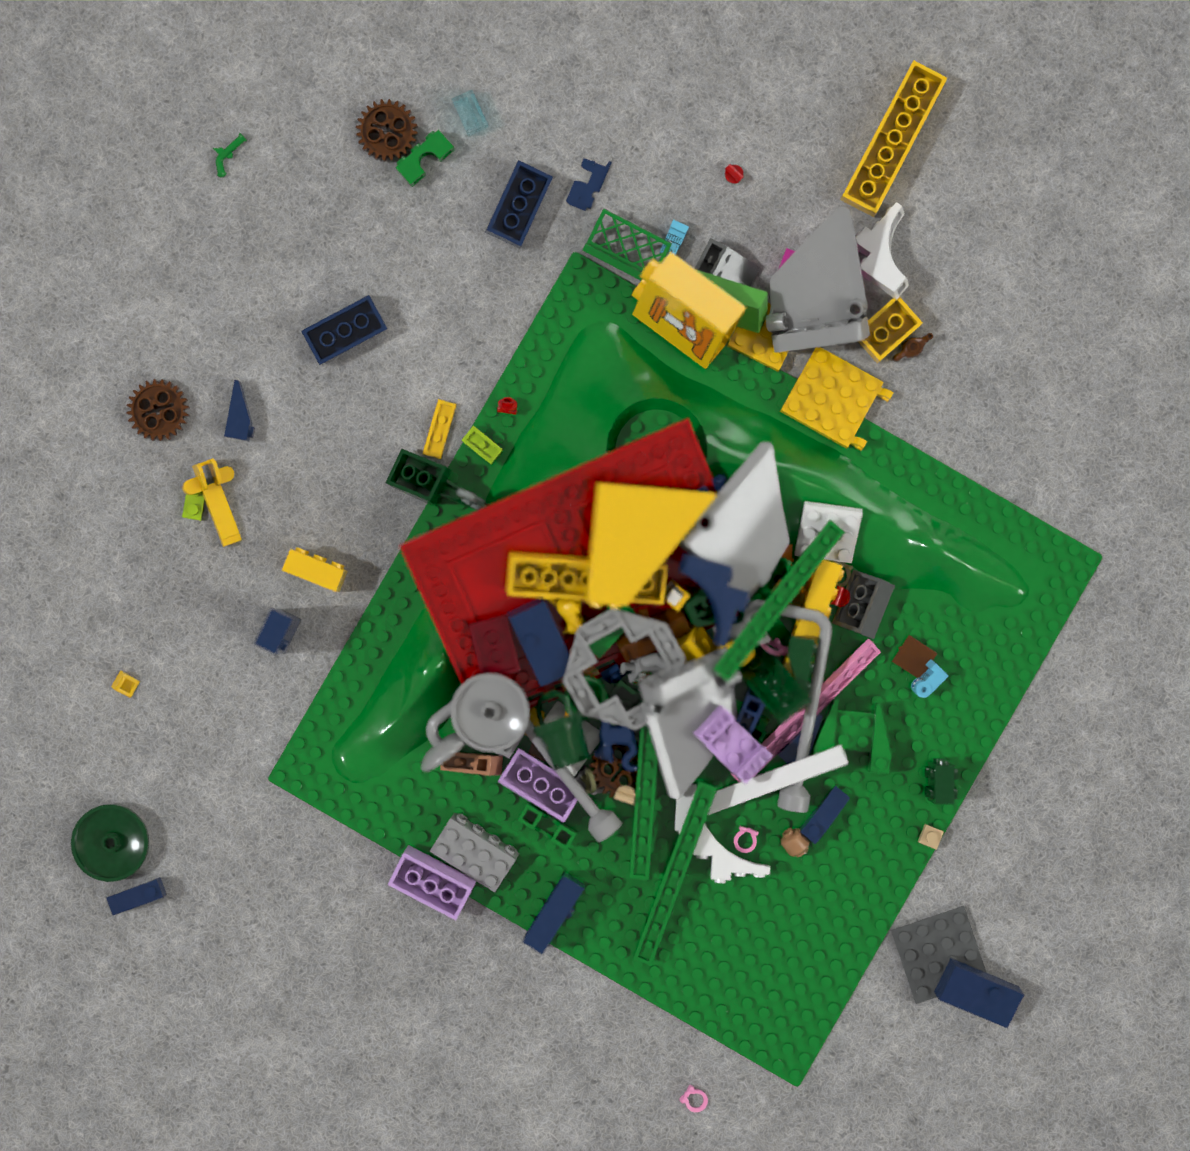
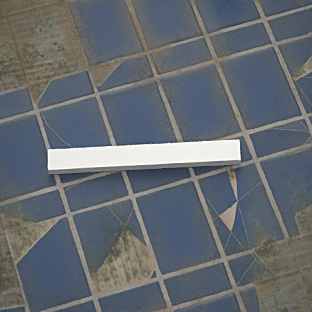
M842 745L752 777L747 784L739 782L717 790L708 815L848 764Z

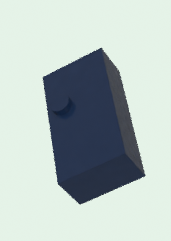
M518 160L485 233L520 248L553 176Z
M367 295L305 328L301 332L317 362L321 365L388 328L370 295Z
M539 597L507 612L540 686L542 687L565 676L570 655L543 597Z
M271 609L254 644L273 654H285L302 619L282 609Z
M565 872L524 935L523 943L543 954L565 918L570 919L575 911L572 907L584 890V883Z
M950 958L934 990L938 1000L1005 1028H1008L1024 997V993L1019 986Z

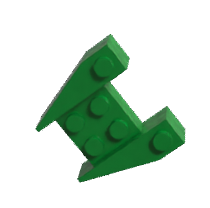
M833 699L815 738L811 756L842 745L844 750L869 752L867 771L889 774L891 751L880 704L874 703L873 713L838 710V699Z

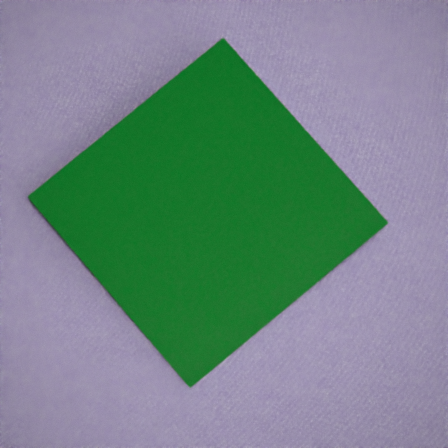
M573 252L472 425L501 447L503 452L491 465L462 442L448 466L452 471L447 480L465 491L476 494L477 497L485 500V503L490 505L688 418L712 477L723 475L726 478L724 483L726 485L760 443H771L774 450L789 544H792V558L794 559L792 566L800 557L795 556L794 551L805 501L862 509L863 513L852 563H846L853 566L850 573L852 574L853 570L895 585L874 639L833 624L838 606L832 605V600L830 601L829 607L832 609L828 619L832 626V635L822 682L823 684L867 639H870L881 651L834 699H838V710L873 713L874 703L880 704L891 751L890 773L884 774L867 771L869 752L844 750L848 764L803 781V786L811 796L807 812H793L778 807L777 803L780 789L707 815L705 820L706 827L723 847L740 858L754 863L769 865L770 875L765 874L764 878L753 877V874L746 873L744 877L734 876V873H731V880H726V883H715V879L710 878L711 856H708V859H698L696 855H692L652 965L634 960V955L679 837L678 831L674 829L676 799L668 796L659 762L649 880L629 878L635 806L614 799L615 794L612 798L609 797V793L588 794V796L599 810H612L622 822V825L612 835L601 842H597L588 830L590 816L579 801H577L563 823L577 832L568 850H565L550 841L545 835L517 821L528 801L498 783L501 775L489 776L440 770L441 765L429 772H423L421 769L422 760L427 751L433 746L426 733L428 721L436 712L453 700L462 684L400 549L274 766L268 780L399 857H402L404 851L410 845L456 870L458 869L430 852L452 815L454 813L463 814L470 822L482 826L484 831L496 835L506 845H512L519 853L514 864L495 892L476 881L469 897L526 931L530 928L565 872L584 883V890L572 907L575 909L570 919L565 918L549 944L798 1087L935 851L934 848L918 842L924 825L927 824L944 833L946 832L1101 562L1102 555L865 418L855 434L856 437L867 441L864 448L860 451L852 445H849L846 449L783 414L780 410L798 379L782 370L777 372L727 347L728 343L711 364L704 369L632 315L638 303V300L632 296L637 286L578 252ZM505 397L514 399L517 402V414L497 412L499 400ZM446 485L444 486L441 493L462 500L457 495V491ZM439 497L436 505L426 504L405 542L477 510ZM844 567L841 568V570L844 571L843 577L841 581L837 583H842L847 578V574ZM810 578L804 584L803 589L799 590L789 603L790 606L801 607ZM761 595V596L764 598V600L766 601V600H767V597ZM779 616L778 618L790 633L781 644L788 646L796 618ZM714 627L705 630L714 641ZM908 635L935 651L937 655L933 661L948 675L935 691L925 698L919 697L911 689V684L916 677L892 662L899 651L898 647L903 645ZM767 644L770 648L778 651L777 648ZM812 655L811 662L814 664L815 656ZM775 656L782 664L784 656ZM614 659L610 660L604 664H601L595 668L590 669L589 671L590 673H593L601 668H604L610 664L615 663ZM628 674L622 677L621 680L642 695L639 685L629 682ZM809 675L808 683L811 682L812 675ZM602 677L598 678L604 684V689L607 691V695H609L617 683L609 684ZM561 682L557 685H554L555 689H557L565 684L564 682ZM541 691L539 693H536L530 697H527L528 701H530L534 698L541 696V694H543L544 692ZM560 697L549 703L548 701L542 703L541 710L545 712L544 717L547 716L557 700L565 705ZM735 699L738 713L742 705V701ZM831 702L819 713L823 717L819 729ZM764 706L757 721L758 724L763 715L770 719L765 728L767 733L761 744L781 725L766 706ZM451 716L438 727V734L441 738L456 733ZM594 717L586 720L600 731L601 720ZM523 735L510 758L503 756L502 774L518 749L528 754L532 745V741L528 736ZM467 743L458 751L498 755L495 752L475 749ZM594 750L590 754V757L594 756ZM615 750L614 756L617 759H621L622 752ZM777 754L756 776L785 766L787 763ZM713 756L692 784L698 786L699 781L702 780L718 786L717 790L739 782L731 775L730 770ZM591 758L587 759L579 771L584 765L588 769L590 768L591 771H594V768L589 767V765L595 763V761ZM934 758L949 760V763L957 768L958 777L955 780V788H957L958 795L957 799H954V804H934L928 801V797H925V786H928V778H925V767L928 766V762H933ZM537 759L538 761L542 762V763L545 764L546 766H548V767H550L551 769H553V768L547 763V761L544 762V761H542V760ZM630 761V764L638 766L636 761ZM622 764L617 765L619 769L611 778V782H614L618 773L623 770ZM605 765L603 768L604 773L611 775V767ZM623 776L619 778L620 784L627 786V779ZM837 786L850 797L846 805L816 844L809 839V849L804 855L800 857L790 856L781 845L783 832L789 828L800 829L832 788ZM739 826L751 828L759 832L756 835V847L751 852L742 853L735 848L734 837L740 831ZM745 832L738 838V845L743 849L751 847L753 843L751 833Z

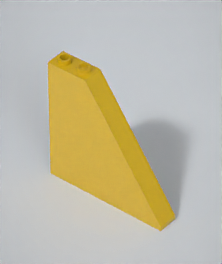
M596 482L585 601L590 603L592 607H602V604H609V608L621 609V605L627 606L714 501L716 494L712 492Z

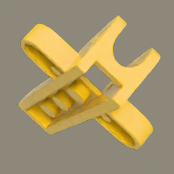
M214 458L193 465L192 468L196 477L183 483V492L187 495L202 492L223 547L241 541L239 530L221 484L229 482L234 478V470L229 466L218 469ZM208 465L214 483L207 485L202 466Z

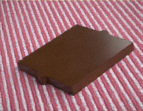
M908 635L903 645L898 647L899 651L892 662L916 678H920L928 669L926 663L930 659L933 661L937 653Z

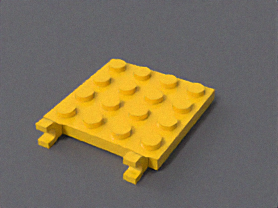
M815 347L780 412L846 449L849 445H852L861 451L867 441L856 437L855 434L875 397L878 396L888 402L894 392L882 388L881 386L884 382L829 351L821 347Z

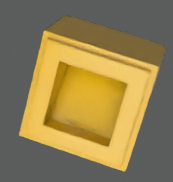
M120 670L111 687L115 691L131 698L140 681Z

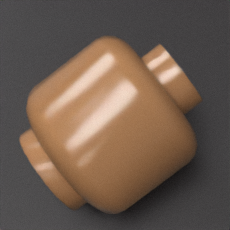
M789 828L783 832L781 845L790 856L800 857L809 849V839L800 832L801 829Z

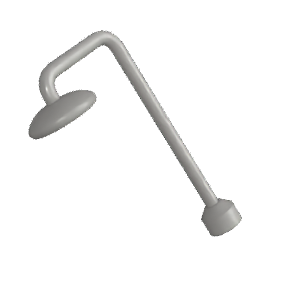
M753 601L748 604L747 608H744L745 617L742 622L731 626L730 640L734 641L751 620L752 615L760 609L765 601ZM788 605L780 616L812 621L820 627L814 671L810 682L811 690L810 694H808L813 701L805 709L796 761L809 755L832 635V626L829 619L821 612ZM768 632L758 644L770 642L771 637ZM804 780L780 789L777 806L788 811L807 812L811 796L803 786Z
M452 701L436 712L428 721L426 733L433 746L427 751L422 760L421 769L423 772L435 769L466 744L457 732L449 734L444 738H441L438 734L439 725L451 716ZM529 720L525 733L553 768L541 739L537 738L533 730L535 726ZM567 767L555 771L589 814L588 830L597 842H601L612 835L622 825V822L612 810H599Z

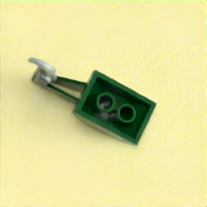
M401 449L385 482L389 486L431 505H436L439 497L475 510L489 505L485 503V500L477 497L476 494L465 491L447 480L452 471L448 467L404 449ZM446 485L457 491V495L462 500L441 493L444 486Z

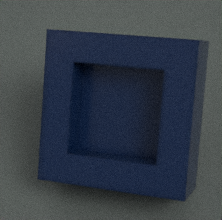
M617 663L600 672L602 678L609 684L617 683L623 676L627 675L621 673V666Z

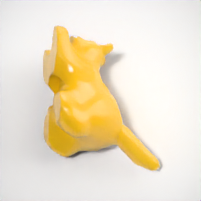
M543 597L557 608L559 614L567 622L563 634L576 635L578 627L585 623L584 617L580 614L581 600L562 598L556 600L555 598Z

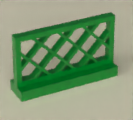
M603 208L582 251L641 281L640 275L645 269L644 261L652 258L657 260V257L661 256L658 262L662 263L672 243ZM605 214L613 218L614 226L604 228L602 220ZM626 224L630 227L632 234L621 237L618 226ZM616 227L619 238L609 241L606 230ZM603 232L606 243L599 245L592 241L595 234ZM641 233L647 235L649 243L638 246L635 235ZM633 236L636 247L626 250L622 239ZM620 240L623 251L615 253L611 250L610 243ZM661 242L666 245L663 253L655 254L652 244ZM650 245L653 256L643 259L639 248ZM637 249L640 260L632 262L629 260L627 252Z

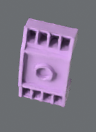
M721 705L693 732L703 745L743 784H747L773 756Z

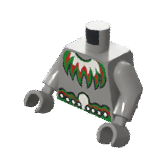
M649 653L632 660L630 663H622L620 670L622 674H628L631 684L639 685L638 682L641 679L661 671L667 665L660 653Z

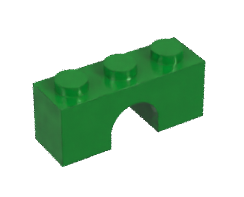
M439 129L436 132H430L425 137L426 141L424 143L414 146L411 150L412 153L407 158L404 156L396 163L397 166L395 168L411 187L426 176L425 171L420 167L423 157L432 155L441 163L455 150L454 146Z
M527 802L517 821L530 829L545 835L550 841L565 850H568L577 835L575 830Z

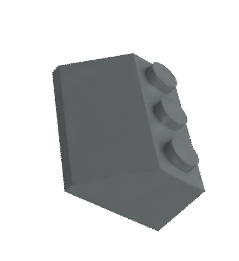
M853 570L846 587L850 593V600L846 606L838 607L832 623L874 639L895 585L880 578Z

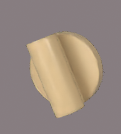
M620 786L616 791L614 799L633 805L636 792L630 786Z

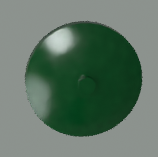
M117 804L97 806L86 812L76 823L71 836V851L78 867L91 878L104 882L123 880L134 874L144 863L149 850V834L142 819L131 809Z

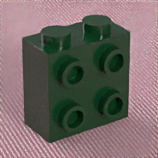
M934 758L933 762H928V766L925 767V778H928V786H925V797H928V801L934 804H954V799H957L958 793L957 788H955V780H957L958 771L955 765L949 763V760Z

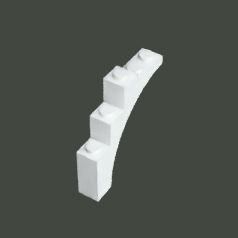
M691 784L679 799H676L674 829L678 831V834L681 832L697 789L696 784ZM704 823L693 855H696L698 859H708V856H711L710 878L715 879V883H726V880H731V873H734V876L741 877L749 873L753 874V877L764 878L765 874L770 875L769 865L748 861L728 851L714 838Z

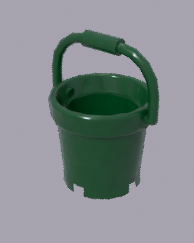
M551 690L541 694L536 705V713L540 725L534 727L533 730L537 738L541 739L554 771L590 759L582 728V713L580 711L574 713L569 700L559 691ZM556 696L560 697L565 703L569 715L544 723L541 713L542 702Z

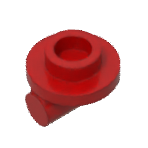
M729 164L725 168V179L729 183L737 184L744 178L743 169L739 165Z
M511 397L500 399L497 412L516 415L517 402Z
M837 586L836 589L838 591L835 600H832L831 604L844 607L850 600V593L844 587Z

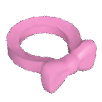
M775 638L774 641H770L767 644H761V647L772 655L785 656L787 654L788 647L783 646L779 638ZM767 644L777 648L778 651L770 648Z
M739 826L740 831L734 837L735 848L742 853L751 852L756 847V835L759 832L751 828ZM745 832L751 833L753 839L751 847L743 849L738 845V838Z
M689 1085L684 1095L679 1099L692 1112L703 1111L708 1104L707 1095L700 1089H694L693 1085ZM690 1094L702 1095L703 1103L700 1107L690 1106L688 1100Z

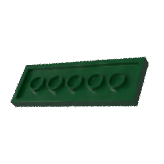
M757 644L754 658L744 667H739L738 671L745 683L782 725L813 700L774 655L765 651L761 644Z

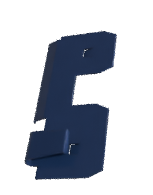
M584 158L581 166L583 169L592 172L588 184L574 181L566 202L583 211H586V208L591 209L594 202L592 194L594 191L600 192L612 161L603 166L595 161Z

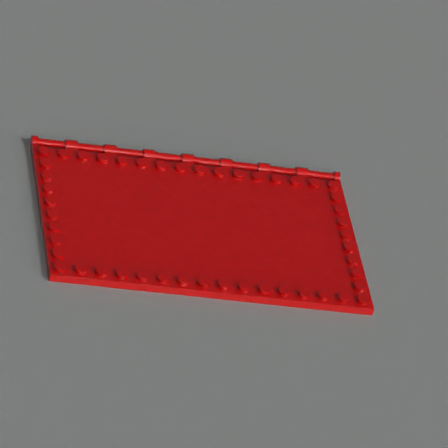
M688 418L399 545L461 684L481 674L468 624L504 614L507 615V612L539 598L510 596L507 594L506 579L509 552L589 557L596 482L697 491V489L704 485L707 487L708 492L717 493L712 483L713 477ZM706 518L700 519V526L702 528L708 526ZM677 544L664 560L668 566L666 586L671 580H674L685 591L689 587H700L694 580L678 572L683 553H688ZM707 597L705 602L707 603V606L711 605V603L709 601V598ZM544 599L570 655L576 635L563 634L567 622L559 614L557 608ZM665 599L664 604L631 602L628 604L637 613L640 609H647L650 617L664 610L674 609ZM581 600L580 614L584 617L586 623L597 617L600 613H604L608 604H602V607H592L590 603ZM507 615L520 671L504 676L515 681L522 688L526 697L541 691L546 693L551 690L564 694L567 690L565 685L557 689L554 687V685L563 682L564 676L542 687L540 686ZM715 624L706 625L702 627L705 630H708L714 627ZM614 642L600 659L595 656L597 663L581 672L583 675L594 676L598 679L602 677L600 672L615 663L621 666L622 663L627 662ZM656 649L655 651H653V652H651V653H660V652L658 651V649ZM614 659L615 663L590 673V669ZM540 696L528 701L530 709L537 705ZM556 696V697H554V698H552V699H549V700H547V701H548V703H549V702H551V701H554V700L558 699L559 697Z

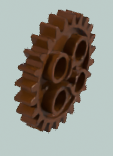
M381 99L380 105H377L374 101L373 108L367 105L368 112H361L364 118H358L357 120L361 125L356 126V129L361 131L356 136L362 138L358 143L359 145L365 144L362 150H369V157L375 154V160H378L381 156L383 162L386 161L387 157L393 162L394 156H397L400 160L401 153L407 156L406 149L412 150L410 143H416V139L413 136L418 135V132L413 130L418 127L417 124L412 123L416 120L415 116L409 117L412 113L411 110L405 111V104L399 107L398 101L392 105L391 99L388 100L387 104H384L383 99ZM379 115H386L384 122L376 121ZM397 121L404 122V126L401 129H396L394 125ZM371 124H375L383 129L389 127L392 132L402 134L403 137H398L391 132L385 134L382 129L372 127ZM373 132L380 134L377 140L370 139V135ZM390 139L398 141L394 147H390L387 144Z
M153 379L152 385L149 381H146V387L139 384V392L133 390L136 396H129V399L133 402L126 405L131 408V411L126 412V414L132 415L128 422H135L132 429L139 428L138 435L144 433L145 439L151 435L152 441H155L158 436L159 441H163V436L170 440L171 433L177 436L176 429L183 431L180 425L181 423L187 424L183 418L189 417L185 410L190 407L184 405L188 399L181 398L184 395L183 391L177 393L179 389L177 385L172 388V382L170 381L165 385V380L161 379L160 384H158L157 380ZM163 393L168 395V400L165 403H161L159 400L160 395ZM144 400H149L150 407L146 410H143L141 406L142 402ZM171 403H174L173 407L160 410L159 415L157 413H151L146 417H142V415L145 413L155 411L156 406L163 408L170 405ZM169 411L175 413V417L171 421L166 419V414ZM151 418H156V426L150 428L148 421Z
M636 742L637 754L630 761H636L638 764L639 742ZM612 744L613 751L620 750L622 752L621 759H617L613 755L612 763L595 756L591 757L595 763L590 764L589 767L594 768L592 773L596 776L594 778L595 782H599L596 788L603 787L602 794L609 791L610 798L616 794L618 787L623 786L619 782L621 776L627 779V786H630L634 791L636 790L637 770L629 772L623 767V770L618 773L614 782H611V778L619 769L617 765L622 764L623 756L630 750L627 745ZM605 765L611 767V775L604 773L603 768Z

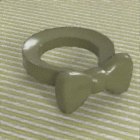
M833 561V563L842 565L845 568L846 580L842 583H836L835 586L843 587L849 582L851 577L850 570L853 569V566L844 562Z
M586 769L585 774L580 779L585 783V792L591 794L596 791V783L591 769Z

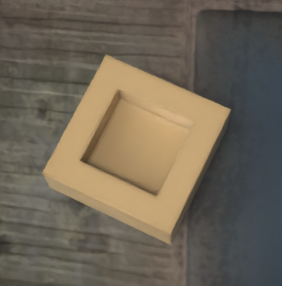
M925 824L918 842L937 850L944 832Z

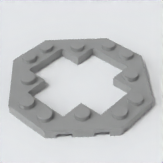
M611 608L578 627L563 682L582 715L637 730L647 724L642 703L626 711L618 696L615 695L599 704L581 671L597 663V659L591 651L589 644L622 626L631 643L647 634L650 635L667 665L666 668L655 674L683 665L685 656L665 622Z

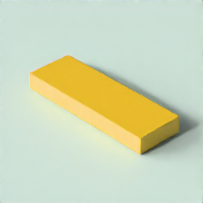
M438 399L423 449V455L441 460L457 404Z

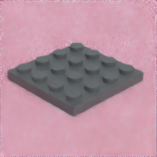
M964 906L891 930L916 1004L937 997L934 990L950 958L986 972Z

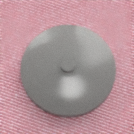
M483 673L468 679L456 692L451 705V720L455 731L465 743L481 751L494 752L512 746L521 738L529 722L530 708L524 691L515 681L497 673Z

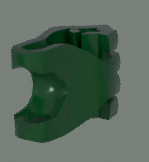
M689 587L686 592L690 596L682 605L687 619L696 627L715 624L712 605L707 606L705 602L707 595L700 587ZM739 610L740 614L736 618L735 623L742 622L745 617L744 611Z

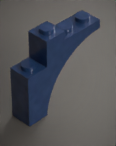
M683 553L678 572L694 580L709 598L715 617L713 644L726 647V644L731 639V626L736 622L737 614L735 612L736 610L744 611V608H747L750 600L749 592L727 586L733 577V567Z

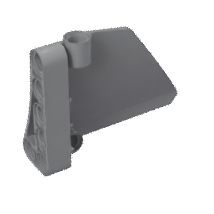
M844 205L839 206L771 277L770 314L766 316V326L772 334L774 352L850 343L864 340L870 336L866 313L868 305L850 208ZM853 304L860 306V312L854 310Z
M762 442L758 445L678 543L689 555L733 567V577L727 586L749 592L748 596L750 598L759 587L764 586L770 579L772 571L789 544L774 450L771 443ZM701 518L707 519L708 526L706 528L700 526Z
M728 648L718 649L694 661L643 678L638 682L644 700L642 709L668 796L671 798L679 799L714 756L693 732L719 705L729 711L735 717V720L737 719L734 688L736 684L741 682L740 672L737 670L732 678L726 682L712 670Z

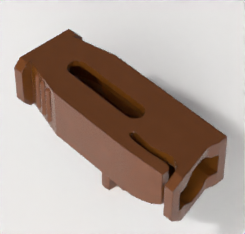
M682 607L679 611L667 609L650 617L647 609H640L636 614L665 622L675 639L691 631ZM625 632L615 641L627 663L657 649L649 634L631 643Z

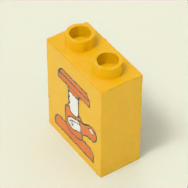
M672 252L669 253L662 263L653 258L641 273L640 278L642 280L632 293V296L638 300L632 315L706 369L728 343L746 307Z

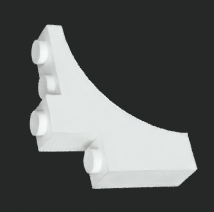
M897 202L887 209L885 216L874 224L872 230L865 227L855 236L858 251L867 256L860 262L862 276L896 300L909 286L907 277L898 270L891 256L893 234L904 216L903 207Z

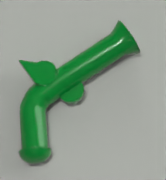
M241 133L225 149L222 147L213 148L218 153L215 162L217 176L220 178L226 176L223 164L224 159H231L233 157L232 152L243 142L247 141Z

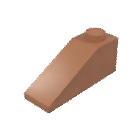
M456 752L441 764L440 770L489 776L502 775L503 756Z

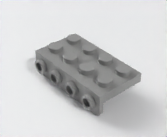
M460 813L452 815L430 852L493 892L497 890L519 855L512 845H506L500 841L499 837L484 831L482 826L473 824L466 816Z

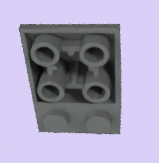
M710 238L694 269L750 287L760 267L729 247Z

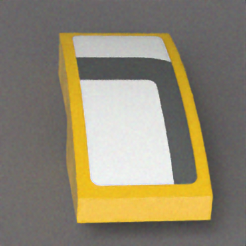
M671 580L665 588L664 599L675 610L679 611L690 595L678 583Z

